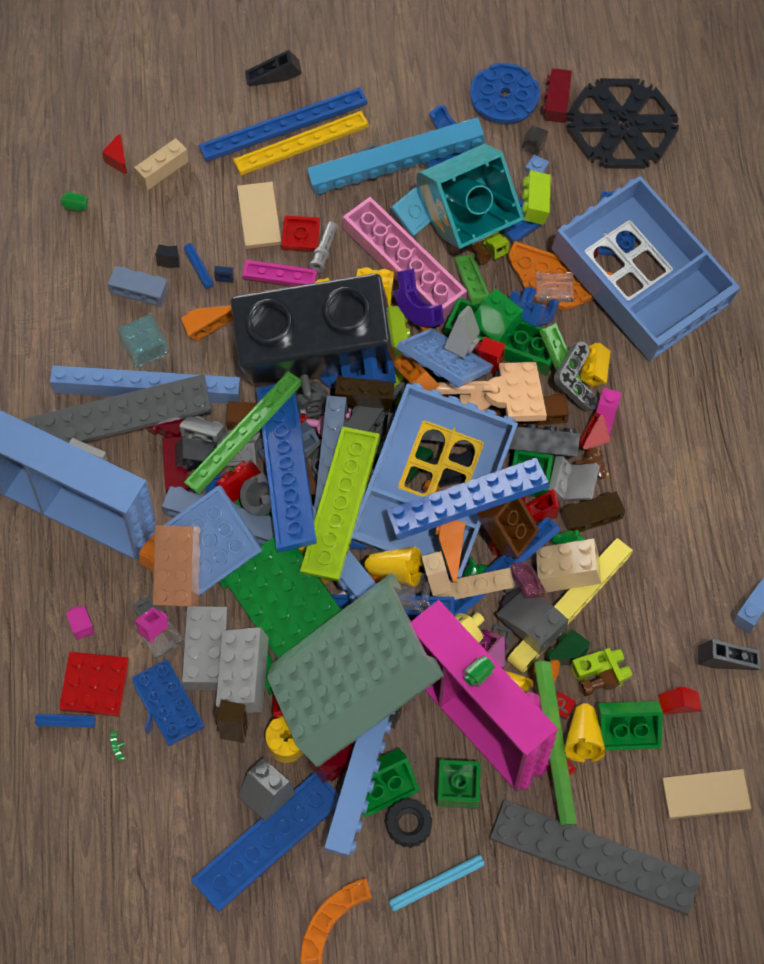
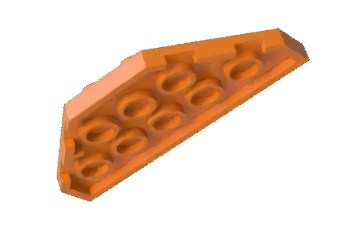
M514 241L508 255V260L524 289L528 286L536 289L533 301L549 306L551 299H555L560 302L557 309L566 311L595 300L556 254ZM605 271L608 275H613V273Z

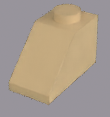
M439 551L422 556L433 596L452 591L442 552Z

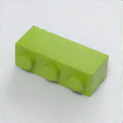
M530 170L528 177H524L522 187H525L522 194L524 202L521 210L524 213L525 221L545 224L550 213L551 175Z

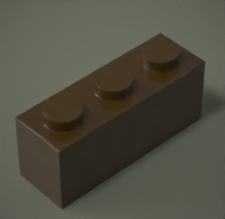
M337 376L335 396L346 397L348 405L392 409L395 382Z
M617 491L612 493L605 492L600 497L583 500L577 504L570 503L562 509L561 517L567 530H579V533L623 519L625 509Z
M221 700L220 707L216 706L214 719H216L215 725H217V732L220 733V738L245 743L249 725L246 704Z

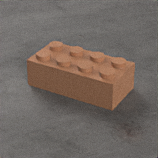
M155 525L153 605L198 606L200 526Z

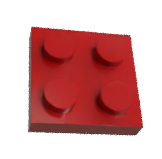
M284 215L281 249L314 252L318 248L320 217Z

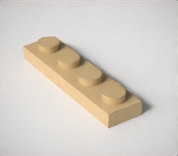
M506 568L458 578L457 583H453L450 580L452 591L436 596L455 597L456 600L513 588L514 583L511 569Z

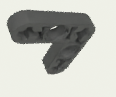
M581 341L570 347L554 375V381L580 408L588 412L598 407L599 400L576 377L589 355L588 345ZM569 360L574 362V369L569 366ZM574 386L578 387L579 395L575 394Z

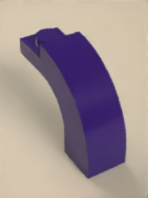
M414 269L398 271L399 289L394 290V296L402 313L410 321L421 326H436L444 323L442 305H431L420 298L416 288Z

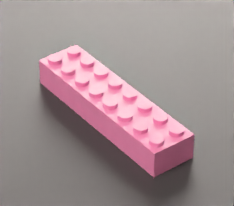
M371 197L343 216V229L384 269L393 271L394 279L397 282L398 271L414 269L416 288L420 298L431 305H442L444 318L452 313L458 298L466 300L467 290Z

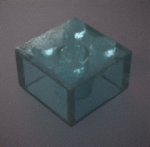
M151 314L117 329L119 339L135 368L169 353L167 341Z

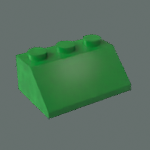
M659 701L598 703V722L605 750L662 748L663 711Z
M400 748L377 758L381 762L378 772H373L371 778L375 783L372 793L367 792L365 800L369 801L366 813H362L364 818L420 792L408 757Z

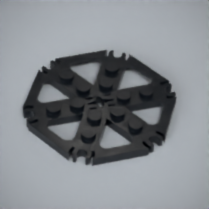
M600 78V80H596V87L592 86L591 83H588V88L587 86L584 87L568 111L566 122L572 123H567V132L588 161L591 157V163H594L595 160H600L599 167L604 165V168L645 169V167L649 168L650 166L649 160L653 161L654 164H657L658 160L660 162L678 133L679 125L673 123L678 122V114L656 86L653 90V84H650L649 87L644 86L645 80L640 82V79ZM610 86L632 87L633 91L623 106L620 105L609 90ZM587 97H591L603 114L581 113L579 108ZM652 97L657 99L665 110L664 114H640L649 98ZM580 132H605L597 146L592 147L588 145ZM642 133H666L667 135L659 147H652ZM623 140L636 158L616 159L613 157V154Z

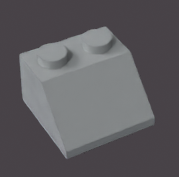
M467 306L458 316L444 346L445 349L462 358L468 353L471 354L480 341V338H478L480 330L470 306Z
M199 416L187 417L180 424L181 437L185 436V438L218 443L226 433L225 425L217 421L210 422L204 420Z

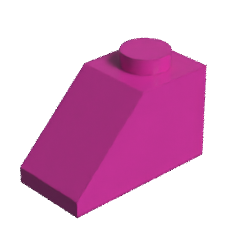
M603 388L596 413L605 417L610 435L621 392Z

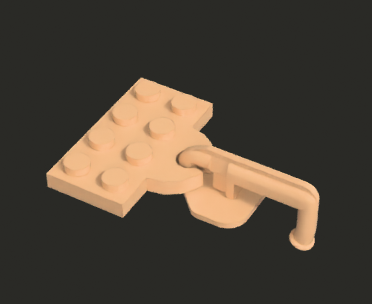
M536 362L499 363L500 377H494L488 382L471 381L461 387L453 386L449 382L438 383L439 386L436 388L442 394H459L461 403L466 405L467 402L473 403L478 406V409L483 411L491 405L506 408L507 416L515 419V422L546 421L547 414Z

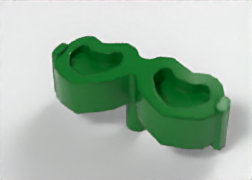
M119 730L110 732L111 746L117 761H122L126 757L123 756L119 747L125 746V743L117 742Z

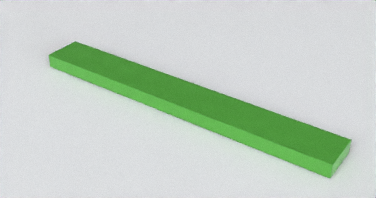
M288 371L184 483L199 495L302 385L301 379Z
M537 661L534 664L542 712L558 728L557 739L554 741L553 752L550 754V764L559 820L561 825L577 824L551 662Z

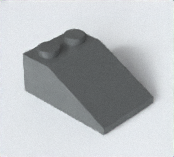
M525 588L496 614L539 655L568 626V618L558 609Z

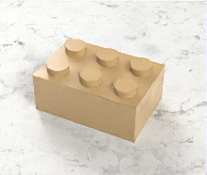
M594 539L545 546L536 551L538 581L543 593L601 584L599 552Z

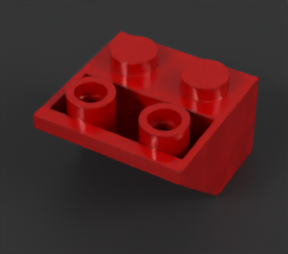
M251 459L247 462L241 461L231 471L232 473L227 471L216 481L217 486L220 485L232 503L240 498L243 483L249 478L261 474Z

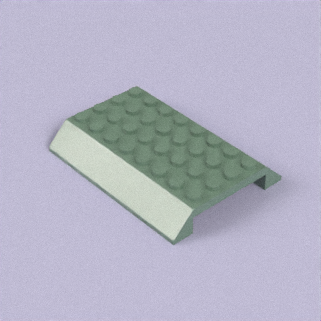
M394 573L388 575L274 661L269 669L268 681L296 746L317 767L444 676L436 658L426 655L397 595L402 589Z

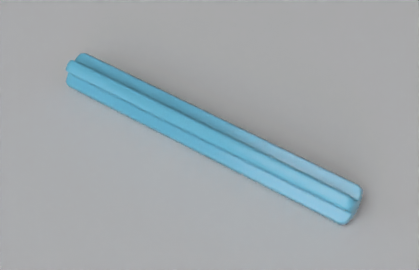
M477 855L389 900V905L393 911H396L483 867L484 861L480 855Z

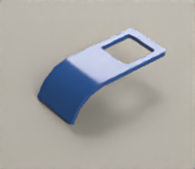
M133 680L132 682L134 688L149 714L148 722L144 726L146 734L148 735L152 730L153 726L152 715L145 699L143 698L139 688Z

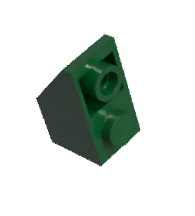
M573 629L568 634L564 632L558 640L559 645L556 648L552 647L546 655L548 657L547 662L555 659L560 662V666L571 665L572 660L581 658L587 653L591 642Z

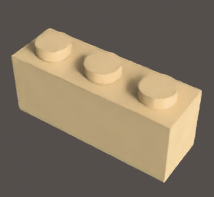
M175 138L134 167L136 180L148 191L189 162L187 149Z

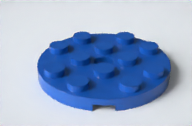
M497 63L490 65V68L484 71L481 70L474 77L470 89V99L475 110L485 119L501 124L516 123L529 117L535 111L540 95L538 82L534 80L530 72L521 66L510 63ZM506 91L509 94L503 97L501 92Z

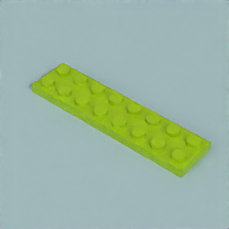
M342 427L314 521L317 544L307 546L300 570L301 574L340 582L379 445L380 434Z

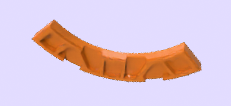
M367 878L346 885L320 906L309 923L304 936L301 964H322L324 945L335 923L351 908L372 899Z

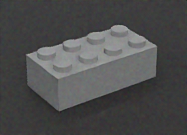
M187 606L182 678L185 690L217 691L222 631L228 630L227 607Z
M261 627L222 631L216 706L220 707L221 700L246 704L247 713L263 712L269 637Z

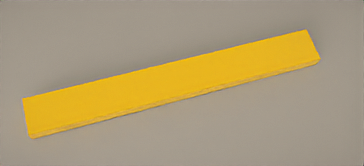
M362 111L237 157L233 159V162L240 176L368 128L369 124Z

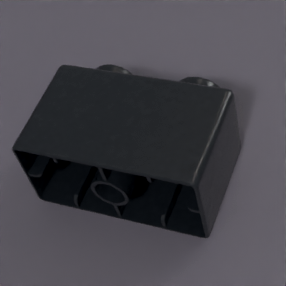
M377 273L235 295L231 298L239 366L254 387L277 384L288 371L301 379L302 375H308L309 379L342 374L341 367L349 365L350 373L361 369L365 370L363 361L370 357L377 359L378 368L385 367L386 361L394 362L396 360L388 299L382 278Z

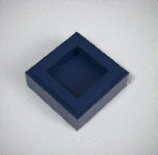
M215 266V281L234 283L233 267Z

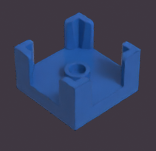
M530 286L525 287L520 301H518L520 293L517 290H513L509 299L524 310L522 320L535 327L553 321L560 303L559 301L551 299L546 311V305L532 303L536 289Z
M373 357L364 359L365 370H358L359 377H356L397 383L394 362L386 361V374L378 372L377 359ZM349 365L342 366V377L351 378Z

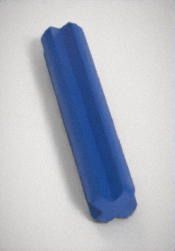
M192 243L186 244L184 251L205 289L212 288L214 282Z
M36 714L35 724L37 726L93 728L96 722L95 716Z

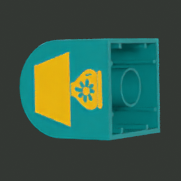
M487 144L477 146L417 173L416 181L419 195L432 225L444 240L458 249L524 220L503 152Z

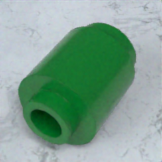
M66 192L65 195H62L61 205L64 206L65 210L86 211L88 197L84 196V194Z
M486 656L477 658L463 672L465 682L471 687H479L493 674L495 665Z

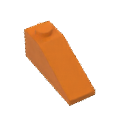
M231 305L195 309L189 311L181 319L188 336L198 342L231 322L233 317Z
M401 354L394 361V366L411 384L412 382L418 383L423 386V389L428 391L431 389L436 390L439 386L415 359Z
M452 521L436 527L435 535H439V543L453 583H457L466 522Z

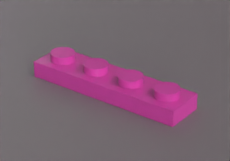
M246 260L242 277L247 280L298 286L314 283L317 279V270Z

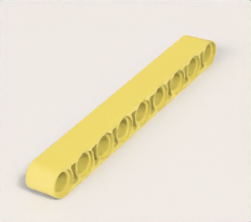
M619 538L599 557L601 584L571 588L554 606L568 618V624L631 556L633 549ZM523 640L509 655L507 661L521 673H524L540 655Z

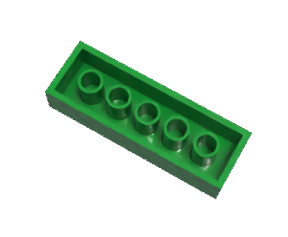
M458 298L445 326L444 335L449 337L458 316L467 306H470L473 314H475L480 305H472V302ZM522 320L501 341V343L506 344L503 360L536 362L538 372L548 376L553 361L539 332L544 328L540 326L535 327ZM480 332L478 338L482 342L486 336Z

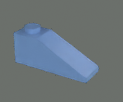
M764 578L747 599L733 624L749 634L764 614Z

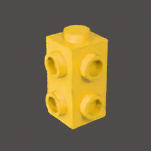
M594 343L588 346L589 355L583 363L581 380L591 387L607 383L611 352L603 344Z

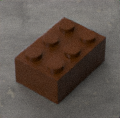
M521 498L477 513L478 518L502 555L518 559L539 532L538 526Z

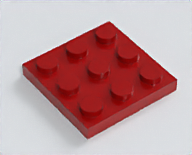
M69 652L59 710L120 717L129 657Z

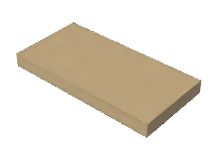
M273 182L237 186L245 248L281 245Z
M743 769L662 778L669 820L751 810Z

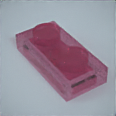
M513 563L511 570L527 599L544 597L546 590L531 563Z

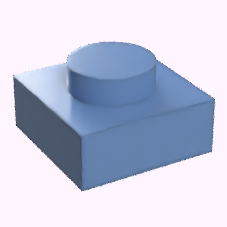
M533 155L525 171L529 173L530 170L544 173L549 166V161Z

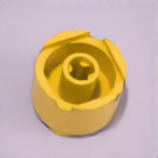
M285 718L273 719L266 730L265 736L268 752L275 760L281 763L296 761L304 753L296 746Z

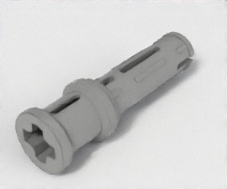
M334 222L326 224L319 247L314 250V258L309 263V268L317 270V273L324 272L325 262L329 259L328 251L338 228Z

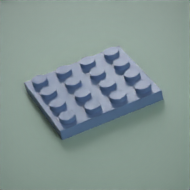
M433 328L402 340L397 346V349L402 351L404 356L415 359L420 366L428 367L435 375L444 377L449 380L451 385L461 387L491 372L494 366L473 352L471 354L468 353L462 358L445 349L444 346L448 337Z
M220 485L164 524L169 526H200L199 595L204 594L231 572H234L263 551L261 545Z

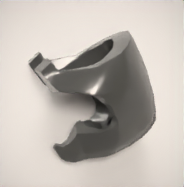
M264 473L246 480L240 491L241 503L244 509L253 515H266L272 511L269 483Z

